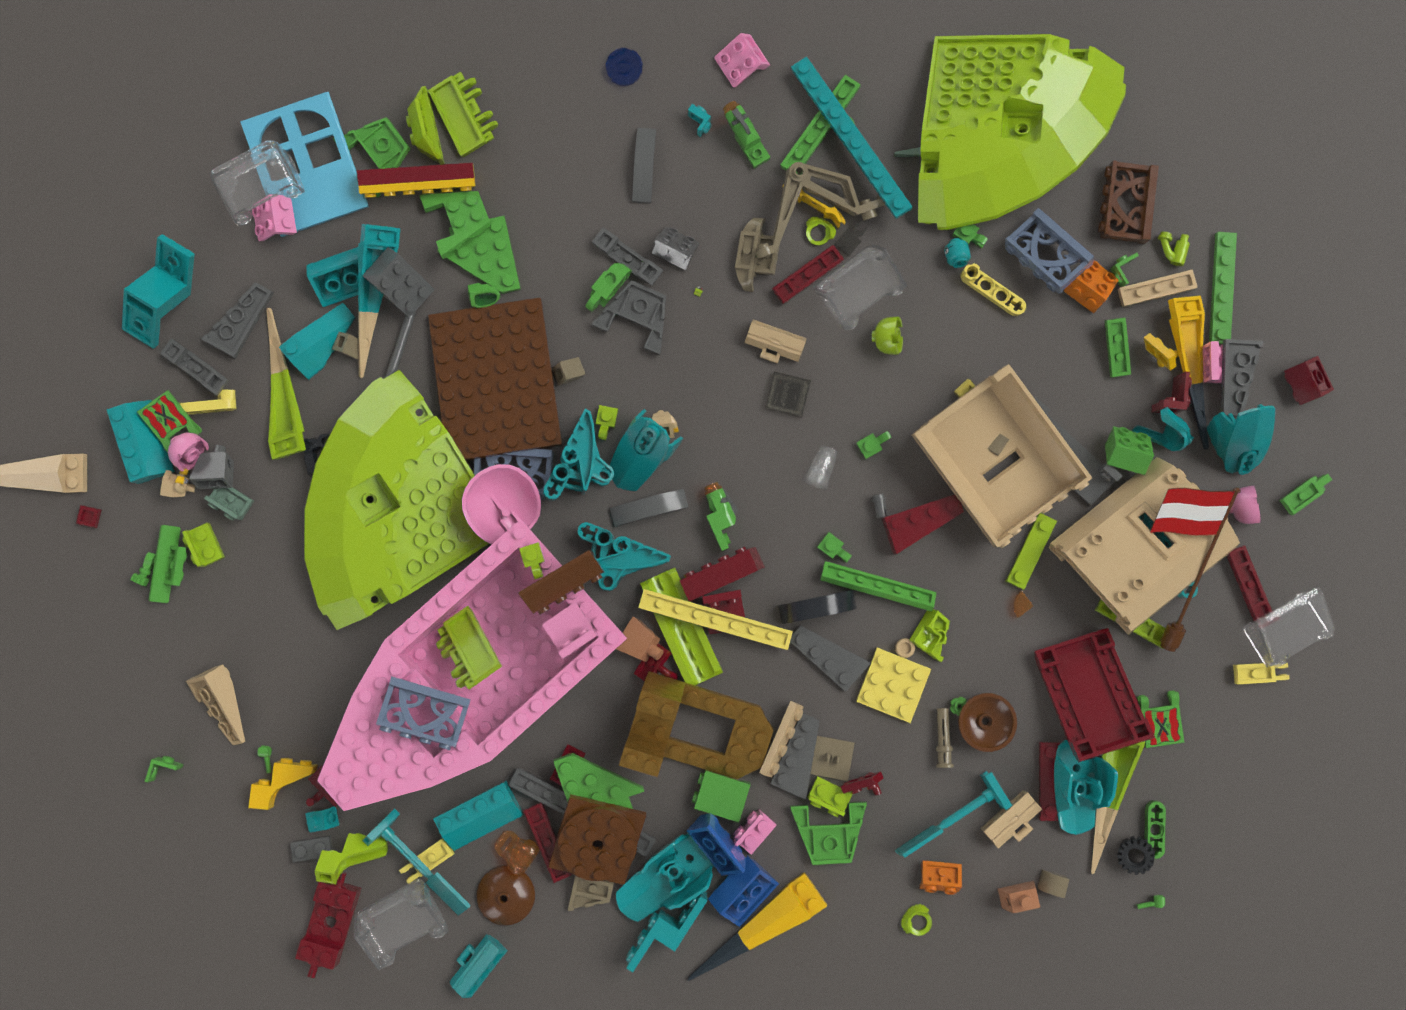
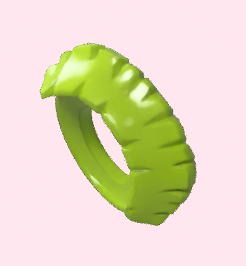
M811 217L806 222L808 226L806 230L807 239L814 245H823L836 235L835 227L825 219L823 220V218ZM818 225H823L826 228V236L822 241H814L810 235L811 230Z
M916 904L903 915L904 918H902L901 926L906 934L912 933L916 936H922L929 932L932 926V919L928 914L929 909L926 906ZM915 915L924 916L927 920V924L922 930H916L912 927L911 919Z

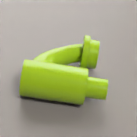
M1165 231L1160 232L1157 238L1161 241L1165 256L1171 261L1172 265L1184 266L1190 246L1188 242L1189 236L1182 234L1180 240L1176 241L1173 252L1169 245V242L1172 241V234Z

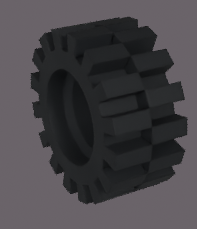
M1131 836L1130 839H1124L1118 850L1119 864H1122V868L1124 870L1127 869L1128 873L1134 872L1135 875L1139 873L1145 874V871L1151 870L1155 859V852L1152 849L1151 843L1148 844V840H1142L1139 836L1137 838ZM1131 849H1139L1143 852L1144 859L1141 862H1133L1130 860L1128 853Z

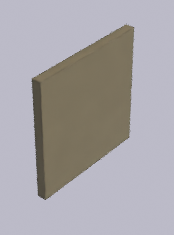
M817 736L810 774L848 781L855 743Z

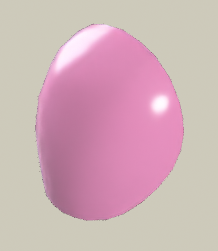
M498 464L480 471L470 480L463 493L462 510L472 530L480 538L492 545L520 519L531 529L540 516L541 500L535 483L523 470L512 465Z

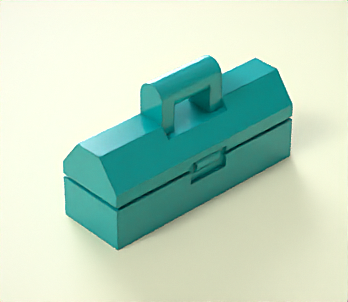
M486 935L476 948L468 944L457 958L461 968L450 980L452 988L462 998H471L508 950L491 935ZM472 953V957L469 959L468 962H466L467 958Z

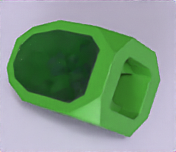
M476 283L467 286L471 307H488L500 299L499 290L488 284L481 285Z

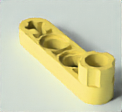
M968 264L962 270L961 280L1010 315L1019 316L1025 311L1026 303L1022 298L979 270L980 267L977 264ZM970 271H972V272H973V274H972L973 277H970L967 273H969ZM979 277H981V279L977 282V284H974V282H975ZM982 281L990 283L989 290L981 288L980 284ZM1002 291L1005 293V301H999L996 298L997 292ZM1010 297H1011V298H1012V300L1010 301L1011 303H1009L1008 306L1005 305V304L1009 301V299H1010ZM1019 303L1021 310L1014 311V305Z
M228 389L220 392L218 400L179 403L188 415L237 410L235 390Z

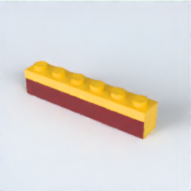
M474 163L357 170L359 194H364L365 198L376 197V193H384V196H396L395 192H403V195L415 194L414 191L422 190V194L434 193V189H441V192H453V188H460L461 191H471L472 187H476Z

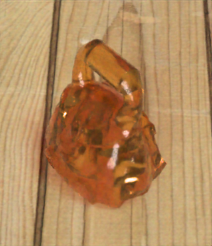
M510 830L503 831L495 843L496 852L505 859L508 869L512 874H524L539 853V847L531 839H521L515 832ZM511 836L513 840L508 844L506 850L502 851V846Z

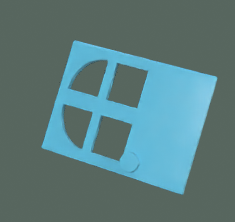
M329 92L240 121L266 196L269 194L291 195L297 232L369 207L365 195L359 194L357 171ZM301 111L318 113L328 121L330 127L302 136L295 113ZM281 118L289 141L262 150L261 139L264 131L272 122ZM334 136L341 159L314 168L306 145ZM293 150L300 173L279 181H272L265 159Z

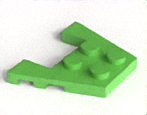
M387 117L364 125L363 128L358 130H351L344 135L349 150L360 142L379 169L399 168L411 149ZM376 193V197L379 198L382 193Z
M478 191L419 195L426 213L445 207L453 228L454 235L436 241L442 259L448 257V253L454 249L457 250L462 247V243L469 238L473 239L491 226Z
M866 801L849 802V823L809 825L808 805L790 806L813 865L852 863L860 827L863 822V815L867 806Z

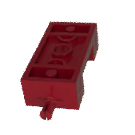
M346 872L340 874L336 884L318 882L313 901L316 902L306 935L300 941L295 959L310 964L307 977L315 978L318 967L333 970L340 962L362 889L361 887L344 883L347 875ZM328 916L335 918V926H329L326 923Z

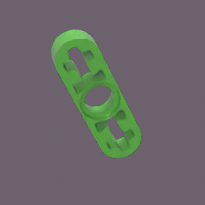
M1151 800L1145 807V839L1148 840V844L1151 843L1152 848L1154 847V841L1150 840V837L1159 839V841L1155 840V846L1159 847V850H1156L1154 854L1155 859H1158L1165 853L1166 808L1161 802ZM1155 805L1160 808L1159 811H1156V818L1160 819V821L1151 820V818L1155 819V813L1151 811L1152 808H1155ZM1153 824H1158L1160 827V831L1156 835L1150 832Z

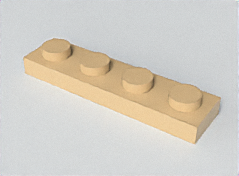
M1192 269L1120 287L1117 290L1122 307L1194 290L1198 287Z
M790 701L759 773L773 777L778 772L781 757L787 752L788 741L795 733V725L803 715L802 709L804 706Z

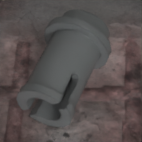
M884 494L873 495V500H871L874 502L876 518L889 516L885 502L887 498L884 497Z

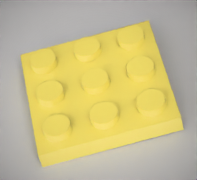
M876 647L856 702L911 723L931 669Z

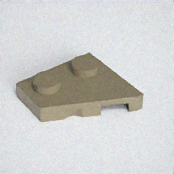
M575 876L568 911H574L575 908L584 906L587 908L595 904L609 903L614 882L605 880L589 881Z

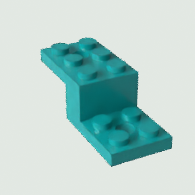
M705 891L689 901V908L682 910L678 917L679 921L662 909H659L658 913L653 912L648 920L647 930L643 928L637 938L636 947L632 945L627 953L626 969L632 973L634 972L654 939L675 952L708 901L707 892Z

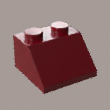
M1319 356L1284 370L1285 380L1291 385L1293 397L1300 405L1320 398L1334 390Z

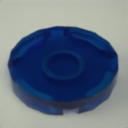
M624 47L615 49L610 53L606 61L607 75L617 85H632L642 75V59L634 50Z

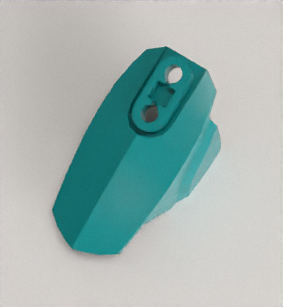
M1259 404L1257 408L1238 413L1236 420L1232 413L1226 416L1224 412H1220L1210 421L1207 426V432L1217 455L1222 458L1227 472L1232 474L1233 472H1238L1240 475H1245L1262 462L1268 452L1273 436L1275 407Z
M645 409L630 423L610 463L614 470L612 480L617 488L623 490L637 491L657 468L673 455L683 440L680 436L673 443L669 444L670 437L666 429L651 418L643 417L646 413Z
M1064 740L1057 748L1054 764V789L1059 826L1062 830L1077 835L1095 827L1097 809L1110 807L1116 794L1118 772L1100 757L1078 763L1072 753L1068 740Z

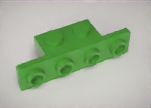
M161 525L148 599L151 602L168 603L171 585L180 586V582L183 580L184 573L182 570L187 553L185 547L178 546L180 527Z

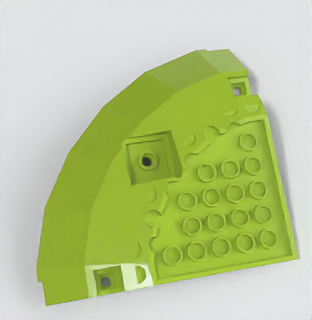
M1051 34L935 36L921 135L920 152L922 161L919 173L918 223H937V230H949L997 219L1042 197L1078 170L1108 135L1126 93V84L1123 83L1125 67L1095 47L1089 46V49H1070V40ZM1022 129L1026 130V132L1020 133L1019 131Z
M400 370L384 379L380 377L371 382L338 418L316 461L304 509V560L317 606L323 615L327 614L336 630L372 615V613L388 603L393 604L408 596L489 544L472 530L462 510L464 490L475 475L446 428L437 416H433L422 395ZM417 409H420L422 411L421 416L416 415L415 412ZM368 496L373 497L372 503H367L366 498ZM377 596V602L372 603L371 597Z

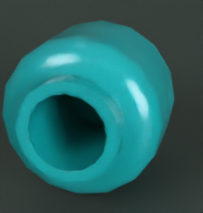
M954 238L944 248L947 263L954 268L966 266L971 259L969 245L965 240Z

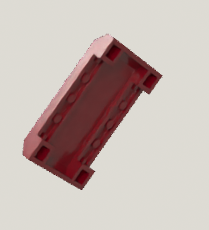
M1109 628L1034 652L1036 664L1072 753L1078 763L1155 737L1148 719L1144 718L1114 648L1115 642Z

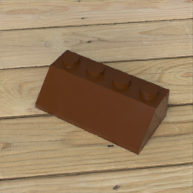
M588 550L521 590L518 594L533 614L538 612L541 615L550 609L549 605L556 602L558 605L568 599L566 595L572 591L576 594L585 588L584 584L591 581L593 584L603 578L601 574L604 573V570L594 553Z

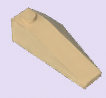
M222 664L188 679L186 682L199 703L203 701L208 707V715L210 717L213 716L219 721L218 727L231 744L244 743L245 737L236 695L228 669Z

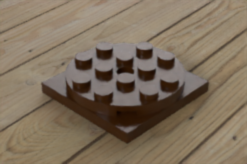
M570 794L550 858L549 868L570 872L584 880H605L624 885L631 863L636 855L637 844L646 819V812ZM596 840L603 842L600 847H595L592 843Z

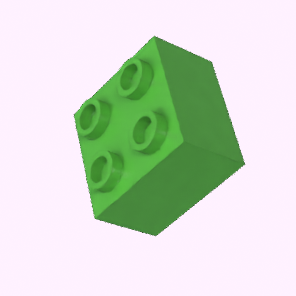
M1113 426L1105 443L1107 464L1145 475L1154 457L1151 437L1145 433H1135L1124 427L1118 428Z

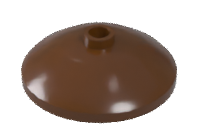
M981 693L971 697L963 705L959 714L958 725L963 739L971 747L984 752H993L1004 748L1011 742L1017 729V716L1012 705L1002 696L993 693ZM986 717L988 722L982 724V719Z
M508 865L496 867L490 870L478 885V907L482 914L495 924H516L522 921L533 908L535 902L534 884L527 873L517 867ZM506 895L508 900L502 901L501 896Z

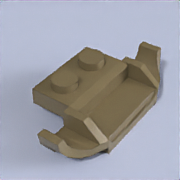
M765 218L751 219L740 234L735 269L744 291H754L753 278L756 277V274L775 275L780 244L777 251L773 254L757 259L755 251L758 250L757 246L768 243L769 246L772 244L773 236L763 235L762 232L763 223L766 221Z

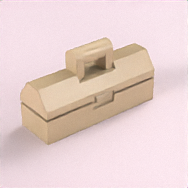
M753 319L745 343L762 349L760 358L778 364L780 356L799 362L807 338ZM767 348L776 351L777 355L766 352Z
M1021 791L1010 801L1012 804L1007 810L1001 809L980 828L997 848H1000L1012 836L1020 842L1033 830L1028 822L1042 809L1028 792ZM1023 824L1024 827L1016 833L1015 830Z

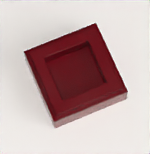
M80 505L76 524L97 528L102 510Z

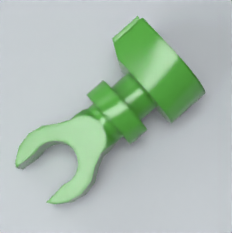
M150 552L146 554L143 567L139 569L140 574L134 573L130 579L131 581L142 586L148 585L150 579L147 576L152 572L150 569L154 566L156 554Z

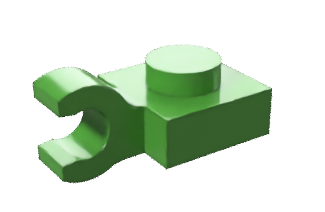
M974 224L958 227L952 235L960 240H965L968 245L972 241L980 248H983L988 240L984 235L977 233L979 228Z
M886 431L876 438L872 433L856 444L864 458L868 459L883 450L880 444L889 440L891 435Z
M828 532L817 547L833 559L837 555L846 563L852 556L841 548L844 543L830 532Z

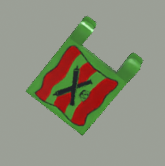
M169 390L137 411L162 442L167 452L171 441L170 437L185 426L189 433L198 435L202 432L200 426L190 418Z
M1174 690L1167 692L1170 705L1149 708L1147 696H1137V701L1144 718L1148 719L1155 736L1153 739L1145 741V748L1184 743L1178 692Z

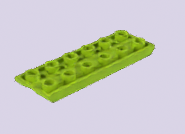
M675 567L640 583L642 589L688 601ZM654 613L685 683L697 685L723 673L702 626Z

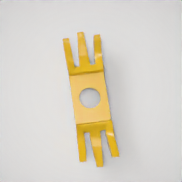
M801 190L797 199L798 203L803 201L824 214L823 218L831 219L838 229L841 222L844 225L846 224L844 217L835 206L830 208Z

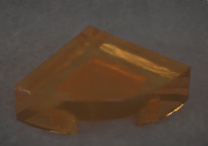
M1022 591L1016 595L1014 601V613L1017 618L1033 607Z

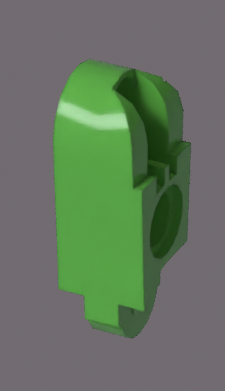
M615 263L610 266L591 287V298L585 307L591 312L599 304L605 307L629 278L632 270L621 263Z

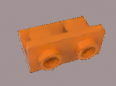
M922 861L920 889H925V892L928 893L944 891L948 895H954L962 888V864Z

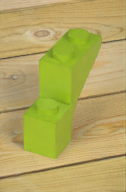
M349 833L342 853L334 850H322L315 868L316 881L336 884L340 874L346 868L386 856L388 842L384 838L379 837L367 846L362 841L366 837L365 835Z

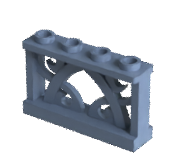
M1039 208L1005 239V249L1007 252L1018 257L1019 262L1024 267L1028 266L1037 279H1042L1052 292L1056 291L1058 294L1093 265L1094 256ZM1034 224L1037 225L1033 234L1026 232ZM1047 234L1051 238L1049 240H1044L1039 237L1041 236L1042 238H1045L1044 235ZM1020 237H1029L1032 239L1031 241H1022V243L1026 244V247L1021 248L1017 244V240ZM1057 242L1059 244L1057 249L1059 260L1047 261L1039 259L1038 243L1050 245ZM1063 250H1066L1069 253L1068 255H1064L1066 259H1063L1061 255V252ZM1079 262L1080 265L1071 272L1069 266ZM1061 268H1065L1067 275L1064 279L1058 280L1053 276L1055 272H1058L1061 276Z
M532 449L486 457L488 467L500 464L498 462L499 457L505 459L502 465H509L512 457H516L519 467L528 472L527 475L530 476L534 483H538L533 478L534 475H538L543 479L544 486L538 491L540 500H545L543 489L552 473L554 456L552 450ZM481 458L474 461V475L482 471ZM524 459L530 460L528 466H532L530 469L523 465ZM543 459H547L546 475L538 472Z
M391 676L376 725L380 726L379 730L391 733L392 730L400 732L399 736L408 739H411L412 736L419 737V742L431 745L433 741L440 743V748L451 750V747L456 748L471 699ZM394 688H398L399 703L389 704ZM411 695L418 697L416 703L407 704L406 700L412 701L410 699ZM426 697L431 698V709L439 718L428 724L418 726L408 708H415L421 705ZM439 702L444 704V708L440 709L445 711L443 714L436 709V704ZM460 706L463 708L458 724H456L449 717ZM392 708H401L402 712L398 711L393 714V716L397 715L399 717V721L396 723L389 722L387 712ZM406 721L412 730L400 726ZM445 721L449 722L454 729L453 735L449 738H443L439 734L442 729L448 731L446 725L443 724ZM434 729V736L424 734V732Z

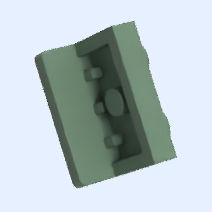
M234 487L214 489L210 496L206 495L204 498L209 502L207 505L215 510L221 509L225 512L224 516L233 521L235 519L242 520L254 503L253 499Z

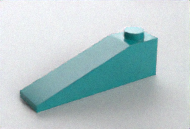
M342 303L294 334L279 348L289 361L310 380L325 367L328 358L332 352L334 353L335 350L332 348L338 333H346L356 317Z

